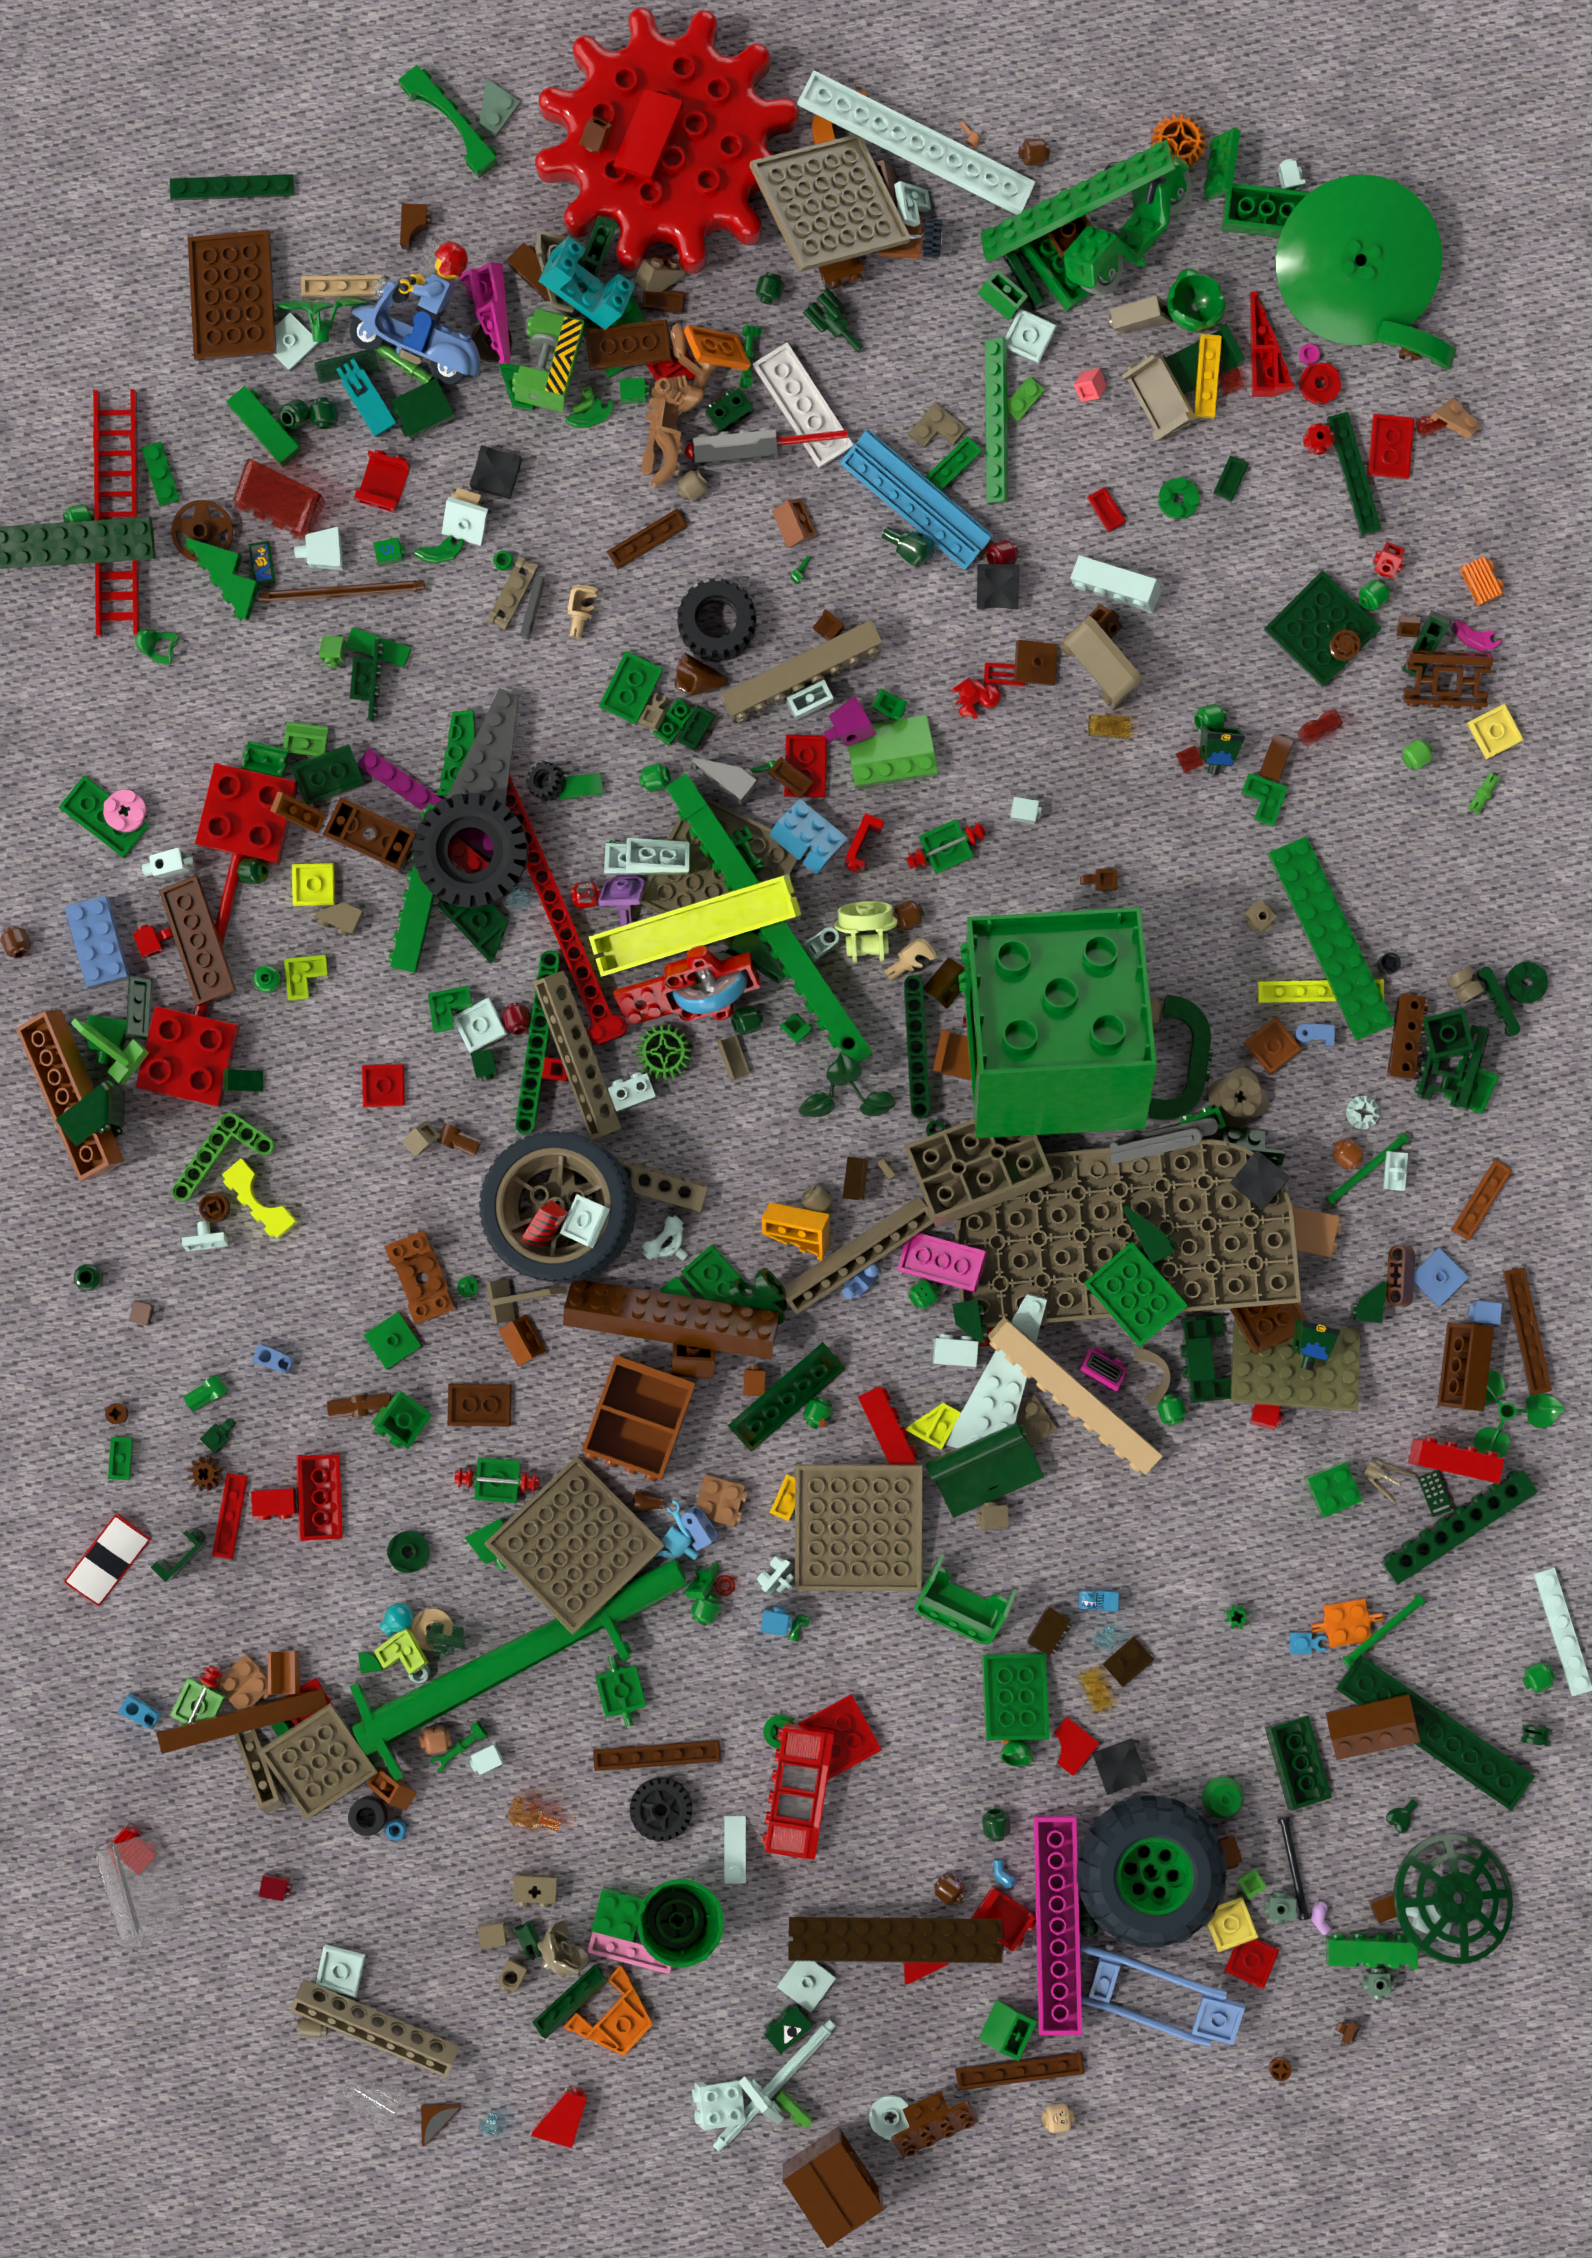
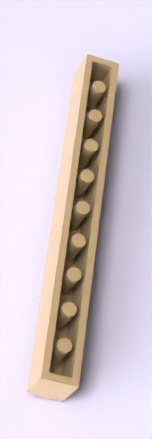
M1005 1317L988 1334V1338L991 1340L989 1344L997 1352L1002 1350L1006 1353L1005 1358L1012 1365L1017 1363L1021 1366L1022 1369L1020 1371L1028 1379L1031 1377L1038 1381L1036 1385L1043 1392L1046 1393L1047 1390L1053 1394L1051 1398L1058 1405H1066L1069 1408L1067 1412L1073 1418H1081L1084 1421L1082 1425L1091 1433L1096 1431L1100 1435L1098 1439L1106 1446L1111 1444L1115 1448L1113 1452L1122 1460L1126 1457L1130 1461L1129 1466L1137 1473L1141 1470L1146 1475L1161 1459V1453Z

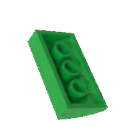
M1047 234L1017 248L1066 312L1092 294L1069 280L1065 271L1064 258L1060 257Z

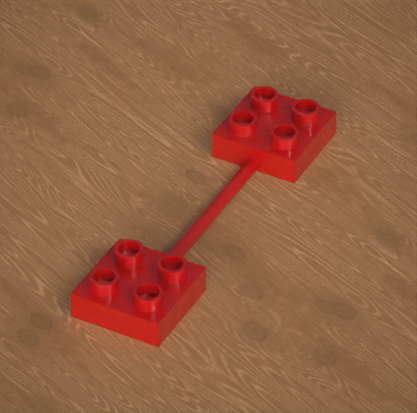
M214 763L195 844L201 848L232 854L215 923L223 948L239 882L237 868L244 857L259 858L266 861V863L280 865L290 821L270 810L277 792L296 799L298 784L296 781ZM209 1003L202 1006L195 1005L193 1015L155 1006L145 1046L149 1054L141 1063L135 1088L221 1108L225 1092L224 1069H230L240 1026L206 1018Z

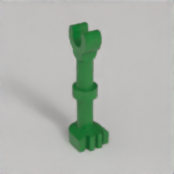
M745 325L742 328V335L746 337L745 353L751 365L747 371L743 370L739 381V388L748 389V386L752 387L753 384L751 366L755 353H753L754 338L761 335L762 328L757 326Z
M476 1721L470 1726L473 1733L462 1741L458 1740L455 1746L442 1756H435L431 1759V1764L437 1760L442 1764L437 1772L443 1771L448 1761L459 1753H464L467 1750L466 1748L477 1739L483 1741L488 1737V1733L480 1722Z

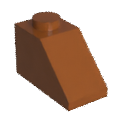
M377 1767L378 1773L370 1778L367 1786L388 1804L407 1811L417 1792L403 1781H395L391 1774Z

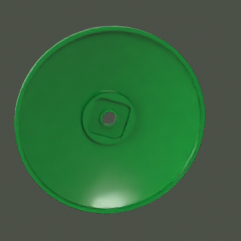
M1361 174L1340 177L1328 181L1308 193L1295 206L1286 219L1278 238L1275 255L1277 284L1281 296L1293 316L1312 333L1326 340L1346 345H1365L1378 342L1376 339L1383 320L1410 326L1430 303L1439 283L1442 269L1441 239L1436 223L1427 207L1413 192L1403 185L1374 175ZM1358 254H1363L1366 257V263L1363 266H1358L1355 263V257Z

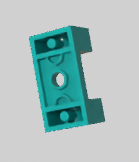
M568 236L551 252L539 282L605 330L623 315L635 285L619 273L607 284L592 275L577 263L582 258L585 248ZM578 285L582 287L584 293L579 290Z

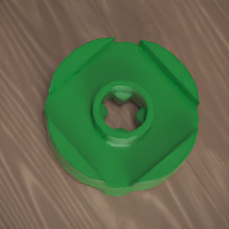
M1184 477L1168 480L1163 484L1158 495L1160 510L1165 516L1172 519L1181 520L1190 517L1196 511L1200 501L1196 486ZM1175 494L1183 495L1182 504L1173 501Z

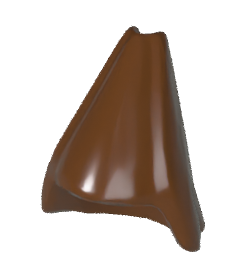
M683 653L677 665L674 685L677 690L688 693L690 696H695L726 686L728 678L689 654Z

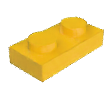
M786 1474L769 1513L789 1521L795 1508V1477Z

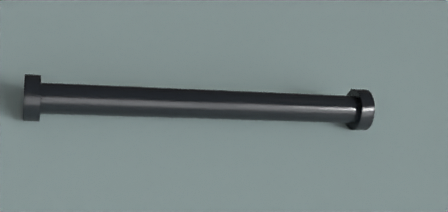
M1290 1817L1279 1818L1277 1820L1278 1824H1281L1300 1913L1298 1918L1300 1921L1311 1919V1913H1308L1289 1826L1291 1820Z

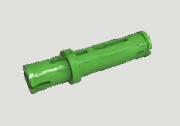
M385 342L378 347L377 354L405 371L410 378H415L422 384L435 378L420 367V364L417 365L399 357L396 350Z

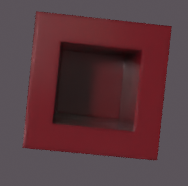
M265 1873L262 1876L258 1897L283 1902L286 1896L290 1897L293 1884L289 1883V1877Z

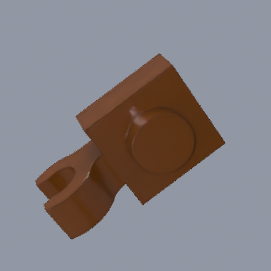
M1096 869L1095 875L1080 876V885H1095V891H1116L1117 869Z

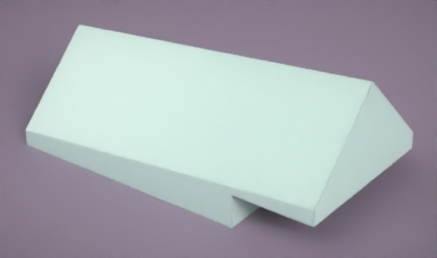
M627 838V844H605L604 876L687 875L689 872V842Z

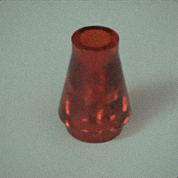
M1421 416L1420 419L1416 420V429L1419 435L1428 436L1440 429L1446 428L1447 422L1440 418L1434 421L1430 418L1431 416Z

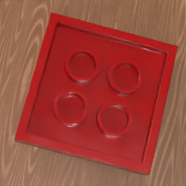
M852 1694L796 1723L835 1730L827 1780L882 1751Z

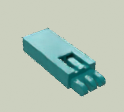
M353 358L350 360L354 367L352 370L347 363L343 365L347 373L344 374L340 367L336 370L343 380L341 382L372 434L376 437L397 423L364 369L361 370ZM358 380H361L367 392L360 396L352 385L354 383L357 390L362 389Z

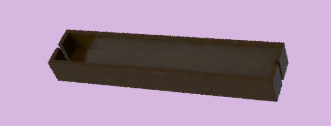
M789 1917V1937L793 1938V1941H789L788 1961L1004 1964V1944L998 1943V1939L1004 1940L1003 1919Z

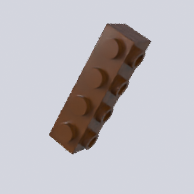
M1404 993L1398 995L1386 1077L1408 1081L1414 1080L1415 1076L1418 1077L1420 1065L1417 1064V1058L1421 1056L1423 1047L1420 1044V1036L1424 1035L1425 1032L1422 1018L1428 1011V1003L1425 1002L1426 997Z

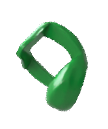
M142 629L137 633L135 644L141 653L149 656L159 664L169 665L172 663L174 657L173 648L179 642L178 635L171 632H155L150 629ZM165 638L172 641L168 648L169 656H160L154 652L155 643L159 639Z

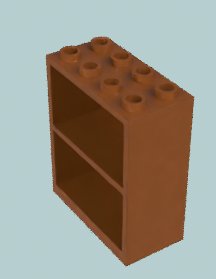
M615 1355L582 1448V1452H585L584 1457L595 1461L598 1458L604 1459V1464L615 1468L618 1465L624 1466V1471L634 1475L638 1474V1472L644 1473V1478L654 1482L658 1479L662 1480L696 1383Z

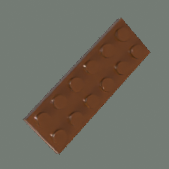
M191 876L158 890L196 1005L202 1006L236 992L237 990L199 876Z

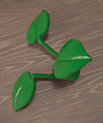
M358 298L335 300V305L326 301L292 300L278 304L277 309H303L307 311L311 323L313 341L329 342V329H332L334 317L339 307L372 304ZM334 307L329 323H327L326 319H320L321 310Z
M1489 1369L1485 1405L1494 1400L1500 1406L1498 1414L1501 1421L1496 1431L1491 1427L1480 1429L1475 1435L1474 1447L1478 1449V1453L1486 1454V1451L1499 1453L1498 1458H1502L1510 1447L1509 1436L1505 1433H1500L1505 1420H1511L1516 1413H1528L1527 1419L1531 1425L1536 1428H1546L1557 1420L1565 1408L1557 1399L1543 1393L1529 1396L1526 1399L1527 1409H1516L1512 1403H1503L1497 1396L1503 1394L1505 1381L1498 1372Z

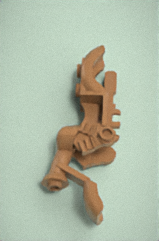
M678 322L669 333L672 343V354L678 358L679 363L695 375V379L690 386L685 375L670 379L660 378L655 382V386L651 390L652 398L647 407L654 410L649 409L648 414L645 415V418L650 420L651 423L649 425L650 432L647 449L643 453L642 474L649 475L652 473L655 457L653 452L654 440L664 454V465L660 471L655 473L651 480L653 489L660 487L674 475H678L680 463H677V457L682 453L683 443L680 442L681 432L677 429V419L682 412H688L699 405L704 397V390L711 373L717 368V365L696 361L698 365L696 366L685 357L686 336Z

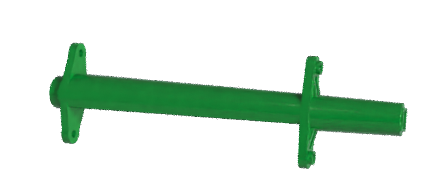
M675 1560L669 1561L629 1581L574 1635L555 1618L374 1710L361 1685L357 1682L351 1685L350 1689L358 1705L362 1721L352 1725L354 1735L367 1756L376 1751L379 1752L394 1780L398 1781L404 1778V1774L390 1743L604 1627L622 1661L625 1662L631 1659L630 1654L633 1651L627 1641L623 1642L619 1623L686 1587L688 1581L679 1563L675 1562Z

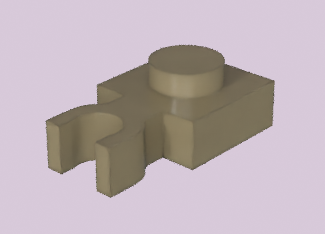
M655 693L652 706L646 704L637 721L640 726L658 731L666 715L663 708L670 701L667 696L664 695L663 700L658 702L660 695Z

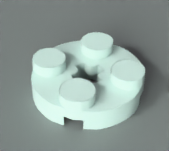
M885 2095L878 2098L872 2104L869 2113L870 2125L873 2131L885 2139L892 2140L891 2137L909 2128L902 2110L909 2106L903 2098L895 2095ZM887 2112L897 2115L894 2118V2122L890 2123L889 2120H885L884 2117L887 2116Z

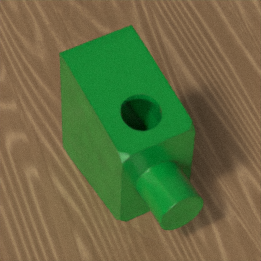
M88 1015V1025L92 1026L122 1050L127 1038L125 1037L126 1021ZM88 1039V1049L98 1051L96 1063L108 1065L110 1055Z
M502 1517L465 1537L483 1563L487 1564L494 1560L499 1571L507 1567L484 1543L504 1525Z

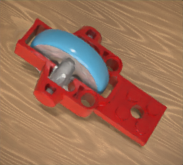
M700 945L691 948L687 952L685 959L667 964L664 967L663 976L614 990V997L628 1027L672 1013H677L679 1018L686 1022L710 1015L715 1020L721 1021L733 1014V1002L742 993L760 988V978L752 962L750 952L737 956L728 953L712 954L707 947ZM669 992H673L675 1000L671 999ZM639 1000L646 1002L644 1005L636 1004Z

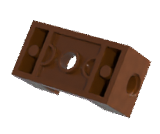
M340 797L322 835L335 844L344 848H351L380 862L384 867L402 874L413 852V840H415L417 833ZM369 828L375 830V837L371 840L364 837V832Z

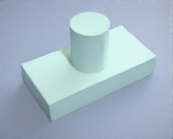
M208 1221L197 1223L198 1236L182 1238V1246L186 1252L228 1246L227 1237L224 1232L211 1234L210 1222Z

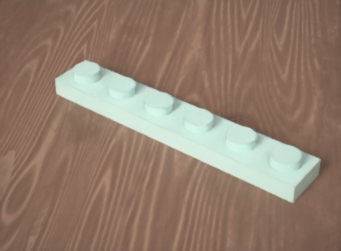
M1551 1568L1534 1573L1571 1695L1576 1696L1592 1691L1590 1678L1556 1570Z

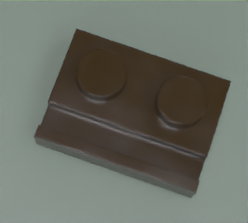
M1133 1636L1102 1664L1117 1682L1124 1687L1148 1666L1154 1658Z

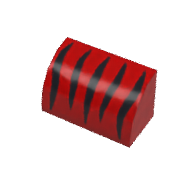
M550 1200L538 1210L521 1240L533 1246L543 1247L548 1245L568 1212L553 1200Z

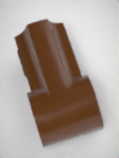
M447 1123L444 1124L440 1137L437 1139L438 1143L451 1149L455 1148L475 1157L482 1142Z

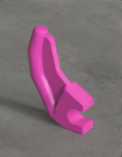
M1455 621L1453 623L1457 637L1464 645L1477 651L1492 650L1502 643L1500 640L1495 643L1490 641V636L1495 634L1494 631L1475 632L1462 621Z

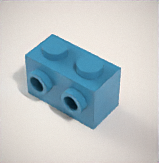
M773 1606V1609L764 1608L760 1632L786 1636V1631L791 1632L793 1618L789 1617V1612H786L784 1607Z

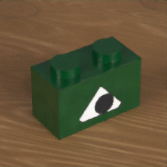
M789 2004L780 2012L782 2016L778 2020L773 2018L765 2025L764 2036L780 2054L813 2027V2022L797 2004L793 2006Z

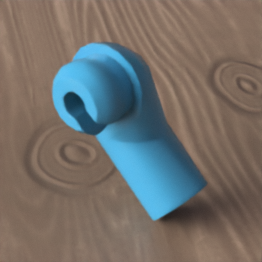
M1004 1859L993 1860L995 1880L1004 1888L1015 1886L1017 1882L1015 1876L1008 1875L1004 1871Z

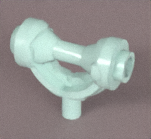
M676 1215L673 1217L668 1216L664 1222V1231L655 1240L646 1241L641 1246L644 1249L641 1253L650 1261L652 1258L657 1260L658 1258H666L673 1254L683 1261L688 1256L680 1248L683 1240L682 1231L684 1228L682 1225L684 1223ZM672 1236V1242L670 1243V1245L661 1248L662 1244L668 1239V1237Z

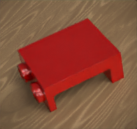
M867 813L864 814L845 857L844 864L847 865L848 870L854 873L864 872L866 863L856 859L868 830L881 834L884 827L883 820Z
M994 1886L990 1888L971 1919H1003L1004 1940L998 1939V1942L1003 1943L1011 1952L1015 1949L1019 1950L1025 1940L1022 1937L1026 1931L1030 1932L1036 1924L1034 1913Z

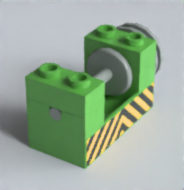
M549 301L540 302L536 305L534 316L530 315L528 320L527 336H530L531 345H535L542 350L537 367L520 365L519 372H514L512 392L515 393V401L563 413L583 339L584 321L576 319L578 312L576 308L570 313L553 309ZM549 352H554L551 366L548 371L545 369L548 360Z

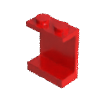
M368 450L369 461L360 490L356 489L354 498L356 502L396 513L410 469L409 462L401 456L395 455L394 458L386 456L387 453L381 450H375L374 452Z

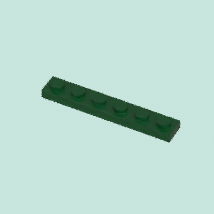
M293 174L170 178L171 201L294 196Z
M1348 411L1327 417L1330 431H1333L1335 450L1360 536L1380 532L1382 530Z

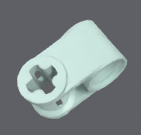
M825 928L817 935L809 938L801 946L812 963H814L838 944L839 934L834 928ZM828 932L836 935V939L832 943H827L824 940V936Z

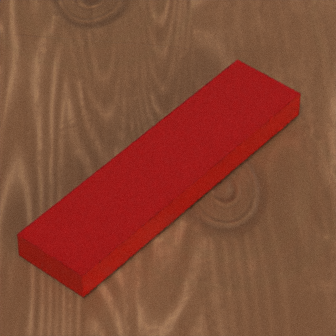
M233 1473L226 1474L212 1556L233 1560L248 1476Z

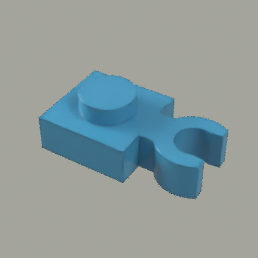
M1290 1632V1654H1312V1648L1319 1652H1325L1326 1648H1320L1318 1642L1326 1640V1637L1319 1635L1312 1639V1633Z

